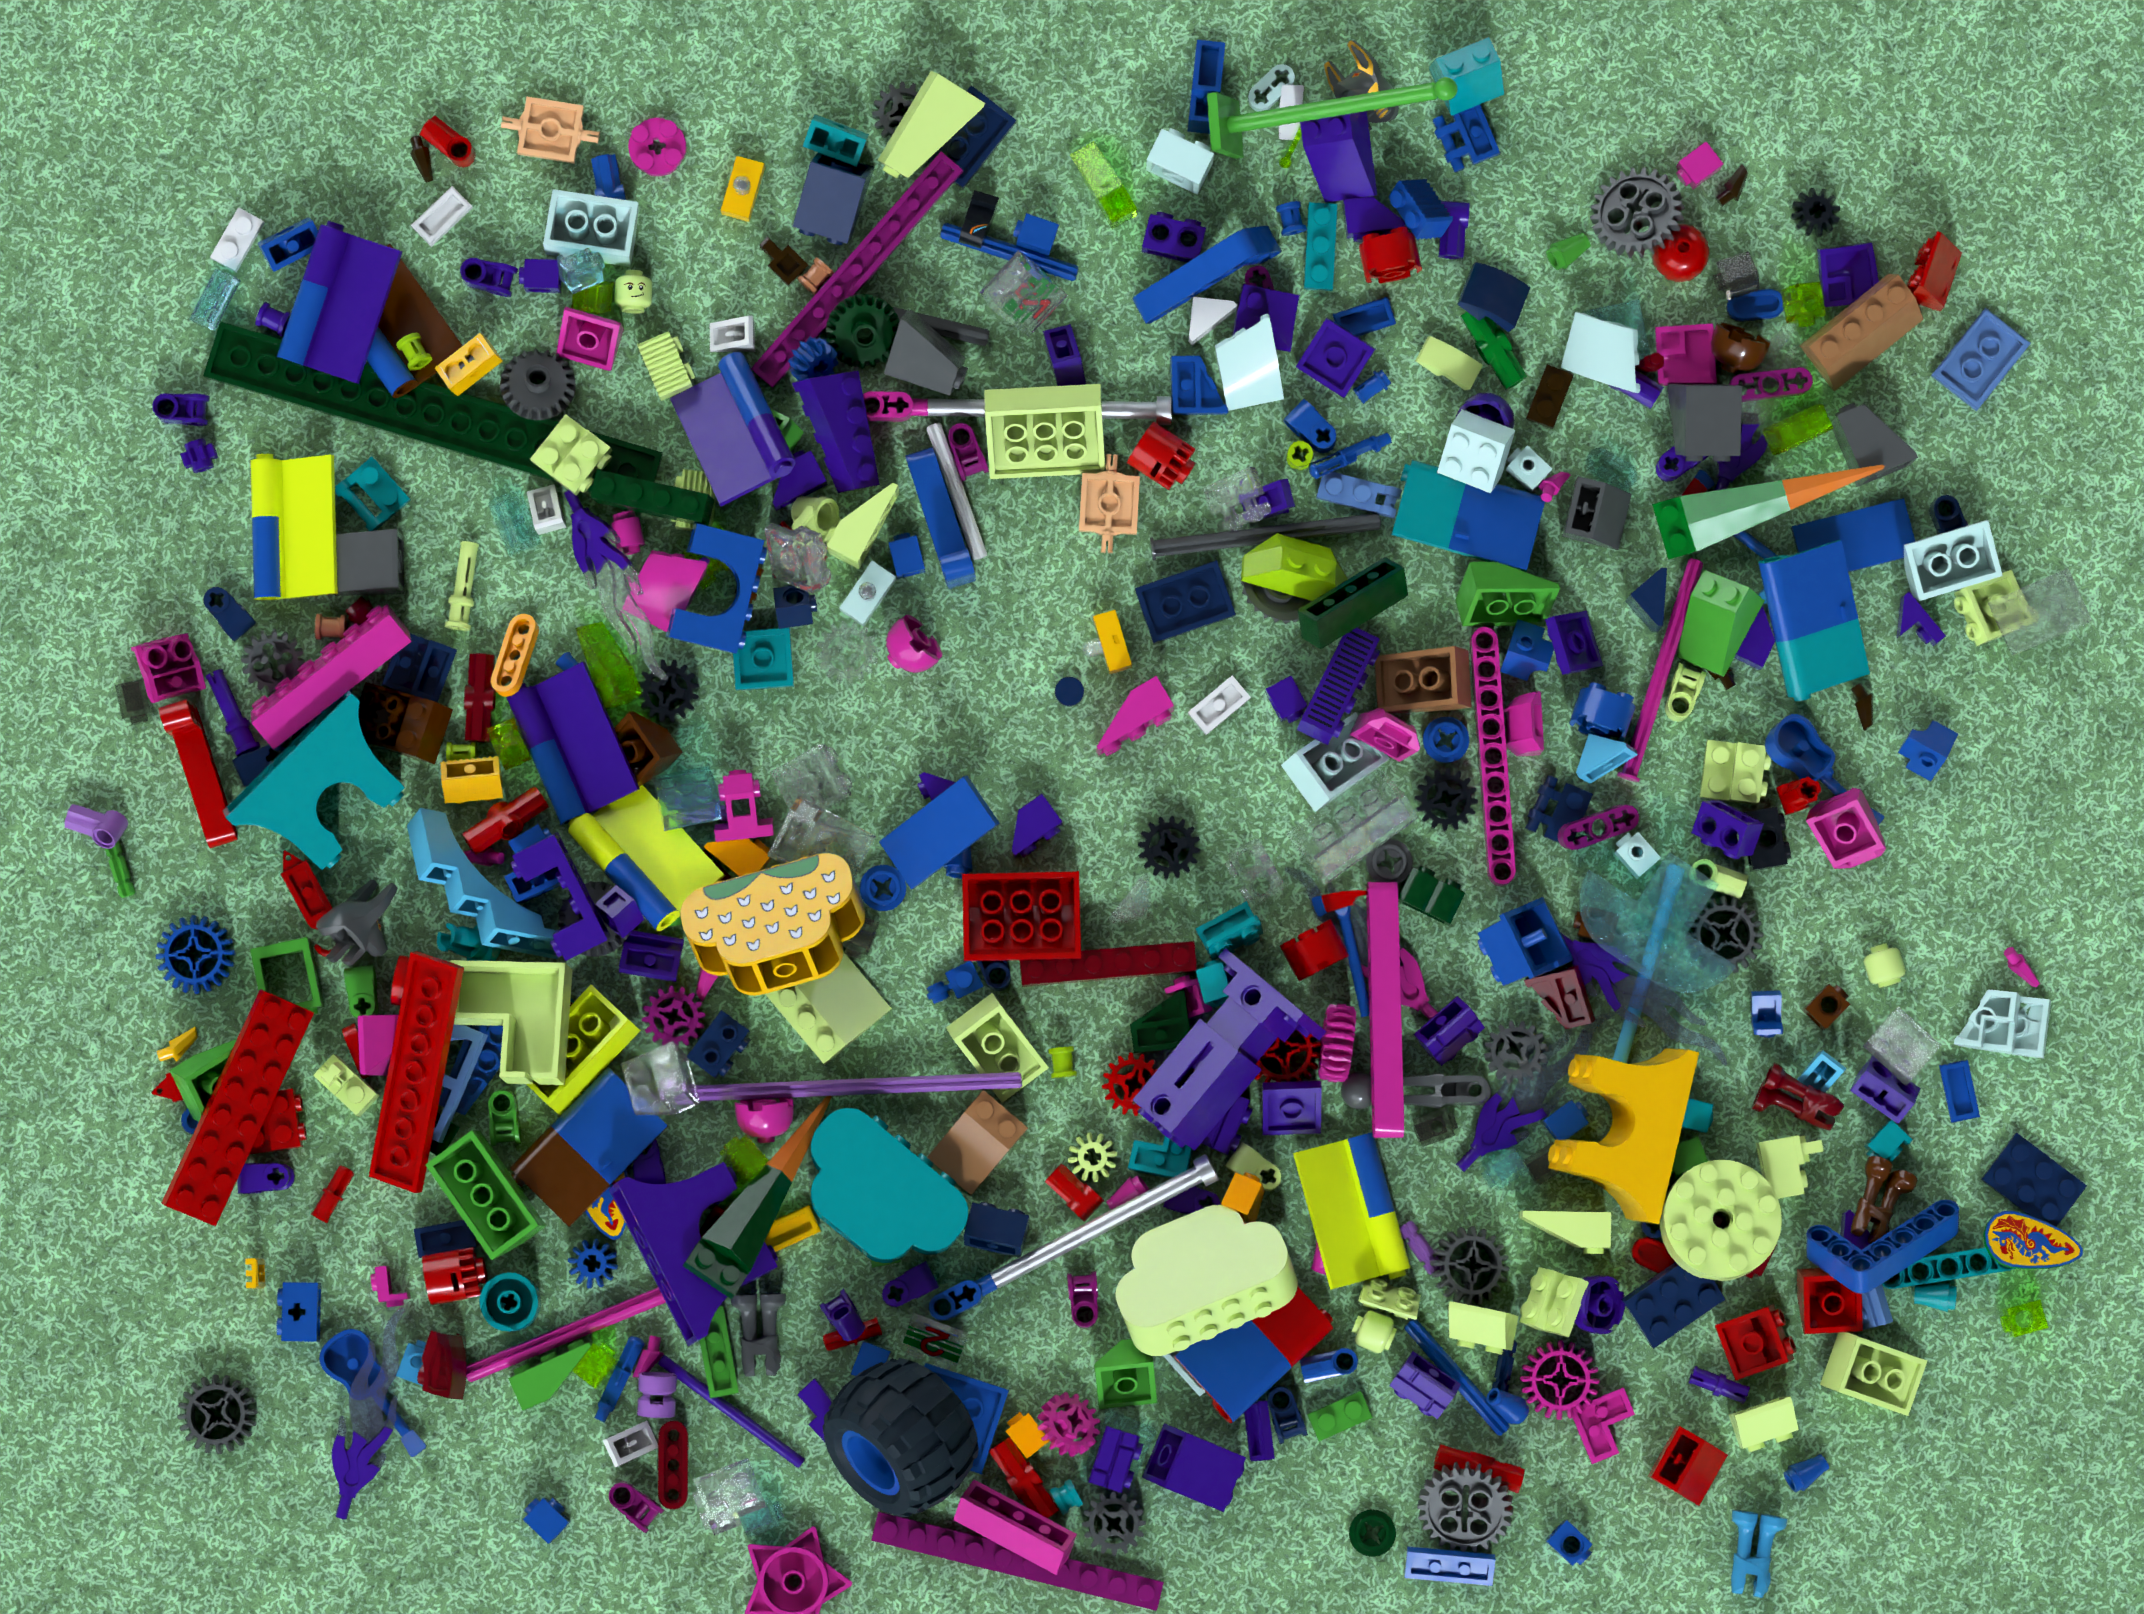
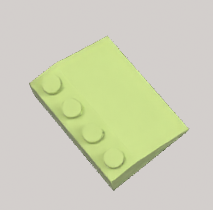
M1101 384L984 390L990 479L1080 475L1082 473L1097 474L1105 471Z
M844 951L839 966L829 975L765 994L824 1065L892 1009Z

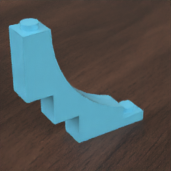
M420 808L407 824L418 880L444 885L450 913L476 917L482 945L558 959L559 957H557L550 943L554 939L552 934L557 930L544 928L541 915L526 909L504 895L474 867L456 841L446 813Z

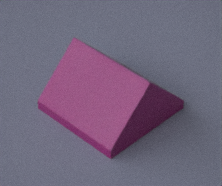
M565 307L556 354H559V357L611 371L624 328L620 322Z

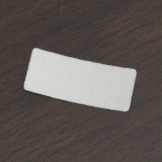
M1282 85L1280 108L1302 104L1304 86ZM1300 122L1280 125L1279 139L1298 140V132L1301 129Z

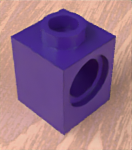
M525 259L524 267L519 268V284H524L526 292L561 293L562 264L560 260Z
M1292 676L1265 689V693L1280 722L1287 719L1290 724L1303 717V711L1307 709V704Z
M617 885L595 903L604 923L622 938L644 920L635 900Z

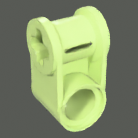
M1678 663L1665 704V712L1669 719L1679 722L1685 720L1691 714L1707 672L1702 671L1698 673L1684 668L1683 664ZM1675 700L1683 701L1687 708L1686 712L1682 714L1675 712L1672 702Z
M1243 1142L1239 1144L1225 1165L1234 1173L1244 1175L1247 1172L1261 1179L1260 1183L1263 1181V1177L1260 1174L1262 1172L1268 1173L1271 1170L1274 1172L1273 1178L1276 1181L1274 1183L1268 1182L1266 1185L1262 1183L1264 1190L1273 1191L1280 1185V1170Z

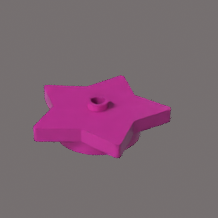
M815 1526L809 1528L786 1546L748 1545V1551L758 1581L745 1614H819L823 1603L852 1586L851 1580L824 1561ZM793 1575L800 1578V1584L797 1587H792L789 1584V1578Z

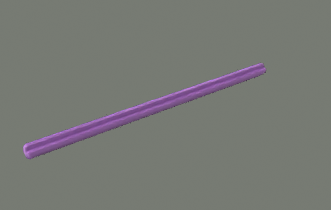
M1019 1072L676 1086L674 1087L673 1096L676 1102L1010 1089L1022 1087V1075Z

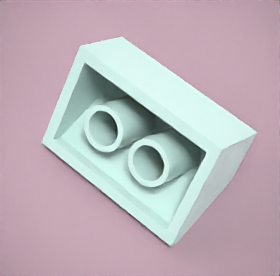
M553 189L543 242L545 254L631 267L636 240L639 202Z
M1988 520L1904 545V566L1912 596L1919 601L2003 576Z

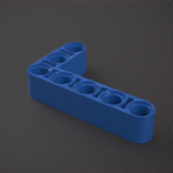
M1269 226L1244 228L1134 296L1132 300L1145 324H1150L1241 267L1264 263L1280 254L1282 250Z
M933 447L905 455L948 589L976 581L968 549L965 547Z
M1952 1200L1937 1201L1862 1250L1828 1226H1811L1806 1233L1807 1259L1851 1291L1860 1294L1867 1293L1955 1237L1959 1231V1206Z

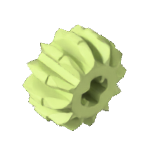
M1089 1132L1087 1133L1088 1143L1086 1144L1082 1138H1076L1081 1149L1074 1146L1069 1148V1151L1078 1154V1157L1068 1158V1163L1079 1162L1080 1165L1076 1166L1072 1172L1076 1174L1083 1168L1085 1170L1081 1178L1083 1181L1087 1180L1089 1172H1093V1181L1098 1182L1097 1171L1100 1170L1102 1175L1107 1178L1109 1173L1104 1166L1116 1167L1114 1162L1107 1161V1157L1117 1156L1116 1151L1106 1152V1149L1110 1148L1113 1142L1110 1140L1104 1146L1100 1144L1103 1140V1134H1099L1097 1141L1092 1142V1133ZM1094 1149L1096 1154L1101 1155V1160L1096 1161L1097 1165H1091L1090 1161L1084 1160V1154H1089L1088 1150Z

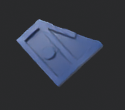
M1201 356L1170 357L1171 415L1228 414V408L1217 392L1213 379L1207 373V368Z

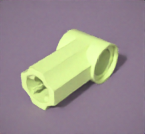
M1701 859L1695 862L1690 867L1688 874L1690 881L1694 885L1705 887L1739 900L1742 897L1749 877L1740 872L1714 864L1708 859ZM1703 865L1710 870V878L1708 880L1702 881L1697 878L1695 873L1697 866Z

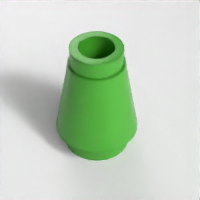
M1580 233L1552 243L1550 248L1546 250V255L1550 264L1556 270L1566 269L1590 248L1591 244L1584 233Z

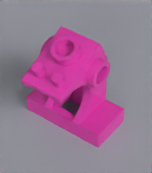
M746 770L729 771L728 776H723V783L718 784L719 799L726 803L728 823L715 824V842L774 836L773 818L758 819L755 797H761L759 779L754 780L752 773H746ZM749 798L750 814L734 816L732 800Z

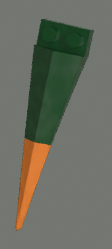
M832 1096L824 1098L698 1241L684 1262L683 1267L730 1299L735 1296L751 1271Z

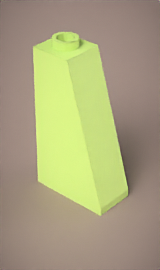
M930 71L877 160L885 165L882 170L896 179L899 175L909 178L984 107L985 103L940 74Z

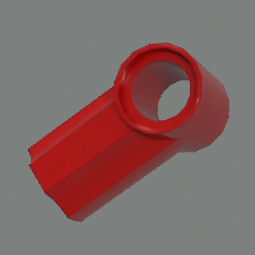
M435 115L424 124L419 135L448 157L454 165L464 168L474 162L476 152L467 138L459 135ZM458 147H468L467 153L463 157L454 156V152Z
M1806 777L1776 787L1785 815L1810 807V803L1816 801L1818 794L1821 792L1819 782Z
M1062 1163L1045 1180V1183L1067 1202L1066 1205L1084 1222L1104 1202L1089 1185L1083 1184Z

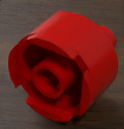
M1407 227L1392 229L1391 234L1380 236L1379 233H1371L1362 237L1363 243L1358 248L1367 283H1372L1371 278H1378L1379 283L1398 281L1411 277L1410 271L1415 268L1417 273L1422 270L1416 238L1413 233L1408 232Z
M1331 919L1316 926L1318 932L1311 928L1298 935L1299 942H1296L1295 938L1280 945L1289 966L1299 982L1349 956L1347 948Z

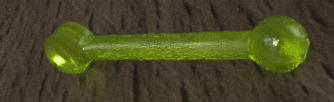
M1301 126L1285 157L1279 160L1281 168H1289L1291 166L1290 158L1302 136Z

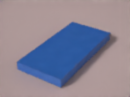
M1904 498L1791 527L1797 553L1836 540H1842L1848 572L1904 559V545L1915 542Z
M963 776L880 840L879 843L910 889H914L1000 823L969 777Z

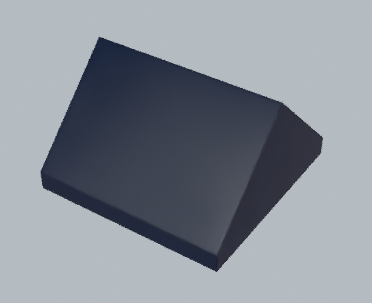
M1660 568L1633 591L1625 601L1651 632L1658 633L1663 627L1667 568Z

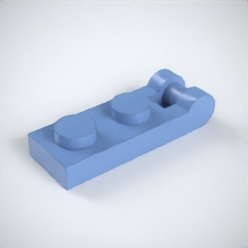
M1330 472L1322 476L1316 499L1373 514L1377 513L1388 518H1395L1397 511L1395 504L1396 500L1400 499L1402 490L1393 486H1385L1344 474ZM1377 494L1385 496L1383 505L1375 504Z

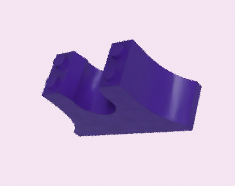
M725 1162L679 1182L648 1184L627 1176L617 1181L609 1189L688 1347L708 1335L709 1326L715 1312L727 1298L726 1295L683 1267L684 1262L701 1239L699 1220L703 1211L713 1209L737 1189L735 1184L738 1182L737 1176L731 1166L727 1167ZM764 1242L751 1271L740 1288L778 1267L776 1264L778 1258L771 1245L767 1246Z

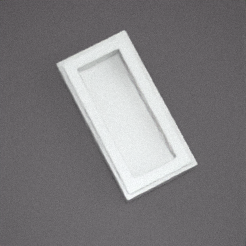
M451 186L411 224V227L432 247L473 207Z

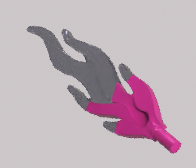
M1286 867L1285 872L1297 878L1304 885L1317 919L1322 923L1331 919L1338 933L1343 937L1339 919L1334 911L1322 917L1317 915L1312 898L1322 894L1314 880L1303 871ZM1328 882L1327 888L1329 893L1337 892L1333 884ZM1354 904L1351 906L1350 912L1352 917L1351 923L1363 975L1365 978H1368L1367 911ZM1400 945V959L1403 966H1400L1401 1005L1413 1008L1417 1012L1420 1010L1430 1020L1438 1012L1428 1003L1430 1000L1425 992L1423 976L1416 959ZM1346 957L1343 961L1350 968L1348 957Z

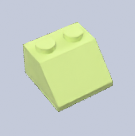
M1450 1301L1449 1338L1458 1340L1457 1346L1474 1349L1476 1343L1486 1345V1352L1502 1355L1503 1349L1512 1351L1519 1316Z
M1782 1396L1729 1414L1739 1447L1742 1449L1748 1448L1749 1452L1766 1447L1764 1441L1775 1438L1776 1443L1793 1438L1792 1432L1799 1430L1791 1396Z

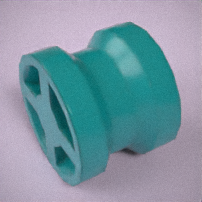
M1071 1479L1066 1480L1060 1488L1054 1487L1050 1489L1062 1515L1067 1514L1073 1506L1080 1507L1083 1505Z

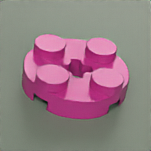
M651 118L633 128L628 149L631 160L637 168L648 175L659 177L668 175L678 168L686 155V141L682 131L673 121L664 118ZM654 140H659L660 143H665L666 148L661 149V154L656 155L654 150H649L648 145H653Z

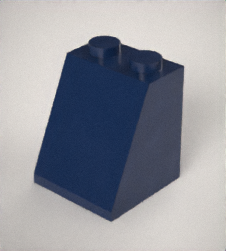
M818 152L810 162L792 227L798 228L800 233L807 236H815L817 234L827 237L826 240L832 244H848L853 236L875 167L861 162L854 166Z

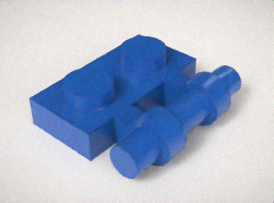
M1481 105L1452 115L1454 122L1448 125L1443 115L1433 119L1436 127L1435 135L1438 140L1441 139L1446 151L1444 155L1446 161L1451 163L1455 173L1465 169L1461 158L1469 155L1473 165L1500 155L1499 148ZM1459 131L1464 146L1456 148L1451 135Z

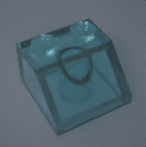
M709 765L652 777L664 831L721 819L720 800Z

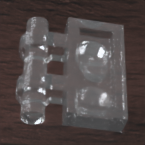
M1248 467L1202 488L1211 514H1223L1224 521L1217 524L1220 532H1235L1241 529L1243 524L1250 521L1255 523L1262 520L1264 515L1271 513V506L1268 502L1260 505L1256 502L1255 498L1265 493L1255 467ZM1243 503L1246 511L1236 514L1234 507Z

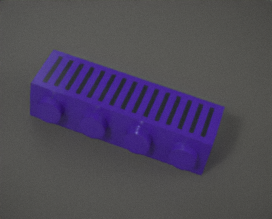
M1357 627L1342 636L1297 727L1298 731L1326 745L1329 744L1332 736L1339 737L1345 725L1341 718L1344 712L1350 714L1357 700L1352 695L1356 688L1362 690L1369 676L1364 671L1368 664L1374 666L1380 654V650L1376 649L1379 638Z

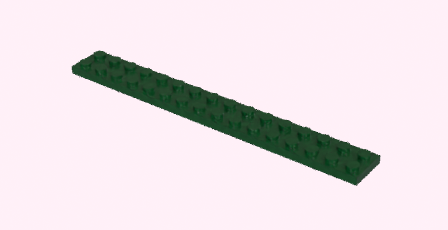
M220 321L203 374L204 378L557 482L535 465L530 458L559 423L558 421L552 419H527L514 413L508 406L464 393L457 396L450 389L427 382L421 383L399 398H393L369 365L365 364L359 384L277 357L282 339ZM590 431L612 449V452L609 454L612 456V459L602 471L655 482L663 452ZM592 483V485L589 487V489L587 490V492H591V491H592L593 483Z

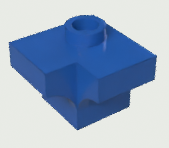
M1518 619L1500 672L1528 681L1530 674L1534 671L1541 670L1547 672L1554 647L1552 642L1542 639L1545 628Z
M1934 720L1924 731L1912 729L1898 751L1899 754L1909 758L1905 768L1932 781L1947 759L1958 733Z

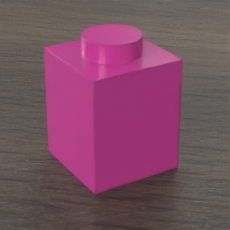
M1704 142L1678 162L1676 175L1685 186L1690 185L1694 190L1721 170L1723 162L1710 145Z

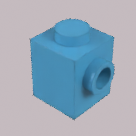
M417 1339L416 1344L408 1343L396 1374L397 1377L419 1384L417 1376L423 1365L422 1355L427 1342Z

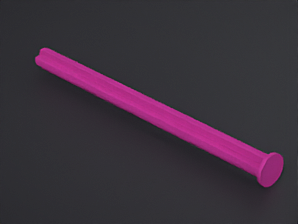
M1690 558L1687 562L1630 744L1632 748L1636 749L1638 755L1625 762L1622 772L1617 774L1620 778L1633 782L1640 781L1637 775L1682 635L1690 596L1703 568V562Z
M654 1288L467 1365L466 1378L469 1382L476 1381L666 1302L659 1288Z

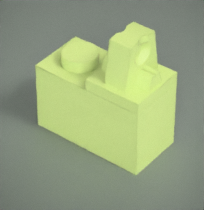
M335 1054L313 1075L359 1117L380 1096L349 1065Z
M1796 1135L1756 1143L1762 1176L1771 1185L1777 1198L1805 1194L1804 1188L1808 1187L1805 1170L1800 1171L1799 1165L1810 1162L1809 1154L1824 1151L1822 1140L1806 1143L1805 1136Z

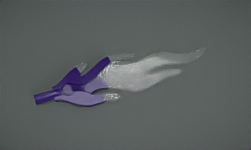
M1794 301L1790 302L1789 317L1785 326L1769 340L1771 342L1763 361L1757 366V372L1773 370L1777 354L1794 332L1798 319L1797 307ZM1794 345L1785 354L1780 369L1791 368L1793 356L1799 349L1798 345ZM1781 375L1784 380L1783 391H1787L1786 386L1790 381H1785L1786 376ZM1772 377L1763 379L1762 386L1765 391L1770 393L1777 391L1778 383L1776 380L1772 383ZM1755 378V383L1751 386L1750 389L1755 388V394H1758L1756 389L1757 379ZM1739 381L1738 386H1742L1743 390L1744 385L1742 381ZM1784 397L1742 402L1740 456H1730V461H1717V478L1719 479L1714 491L1727 489L1729 483H1732L1738 475L1752 467L1764 454L1771 433L1777 426V421H1772L1763 430L1755 444H1752V436L1758 426L1778 408Z
M569 490L566 491L564 495L573 511V514L570 515L572 519L573 551L575 559L586 578L588 588H597L598 581L599 597L603 611L612 626L625 640L629 654L637 653V641L624 620L622 613L627 616L636 630L644 662L650 671L660 679L667 680L668 676L658 665L655 658L650 621L634 601L627 585L628 580L632 592L635 595H643L637 572L627 556L608 542L609 540L613 544L620 543V537L607 522L594 515L588 507L584 508L578 495H574Z

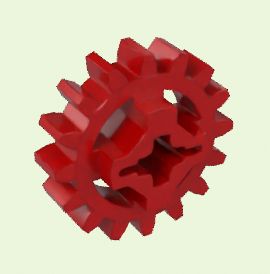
M1129 1053L1128 1060L1126 1061L1121 1056H1118L1119 1064L1117 1066L1109 1063L1108 1066L1112 1072L1111 1074H1103V1077L1108 1079L1109 1083L1102 1085V1089L1109 1090L1110 1092L1105 1096V1100L1113 1099L1115 1101L1112 1109L1115 1110L1121 1106L1123 1107L1122 1115H1126L1128 1109H1131L1134 1116H1138L1137 1111L1141 1107L1133 1104V1099L1146 1084L1142 1076L1143 1070L1145 1068L1152 1077L1158 1069L1154 1070L1152 1068L1155 1062L1153 1059L1148 1063L1144 1062V1054H1141L1137 1060L1134 1059L1133 1053ZM1134 1065L1132 1072L1126 1075L1117 1074L1123 1067ZM1136 1071H1138V1083L1142 1087L1141 1089L1136 1088L1129 1098V1086L1125 1084V1081L1132 1080ZM1114 1084L1121 1086L1125 1094L1123 1101L1116 1095Z

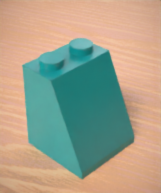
M1489 37L1438 57L1429 66V71L1435 83L1440 78L1448 77L1457 84L1456 96L1451 100L1444 101L1451 116L1504 95L1501 61Z

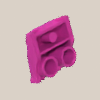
M188 633L131 647V650L135 652L151 703L206 689L200 661L194 652Z

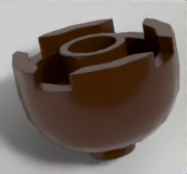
M1721 322V324H1716L1711 340L1713 355L1718 361L1723 363L1721 368L1734 374H1738L1739 370L1749 371L1756 368L1765 358L1771 342L1759 334L1754 339L1755 337L1752 334L1744 331L1745 328Z

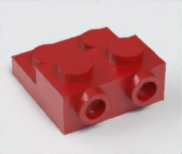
M295 1089L278 1090L249 1155L303 1147L302 1141L307 1140L305 1123H300L298 1112L303 1111L301 1094H296Z
M1774 1304L1715 1325L1735 1381L1785 1364L1794 1359L1793 1353H1796L1794 1340L1791 1336L1786 1337L1782 1327L1786 1325L1785 1316L1780 1308H1775Z

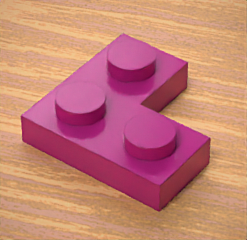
M1624 1387L1591 1400L1593 1402L1591 1406L1586 1403L1581 1404L1584 1409L1582 1414L1577 1411L1576 1407L1572 1408V1419L1591 1464L1619 1454L1608 1426L1635 1415Z

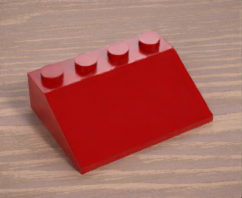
M1079 871L962 874L964 961L1081 959Z

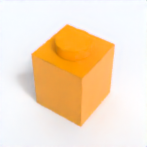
M1019 1412L1006 1422L1010 1426L1006 1433L1027 1459L1050 1441L1049 1439L1046 1441L1041 1439L1045 1433L1038 1430L1039 1425L1029 1412L1025 1416Z

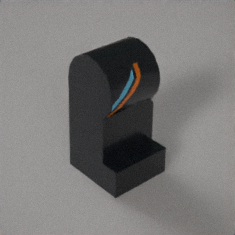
M974 190L960 233V243L982 248L994 220L999 197Z

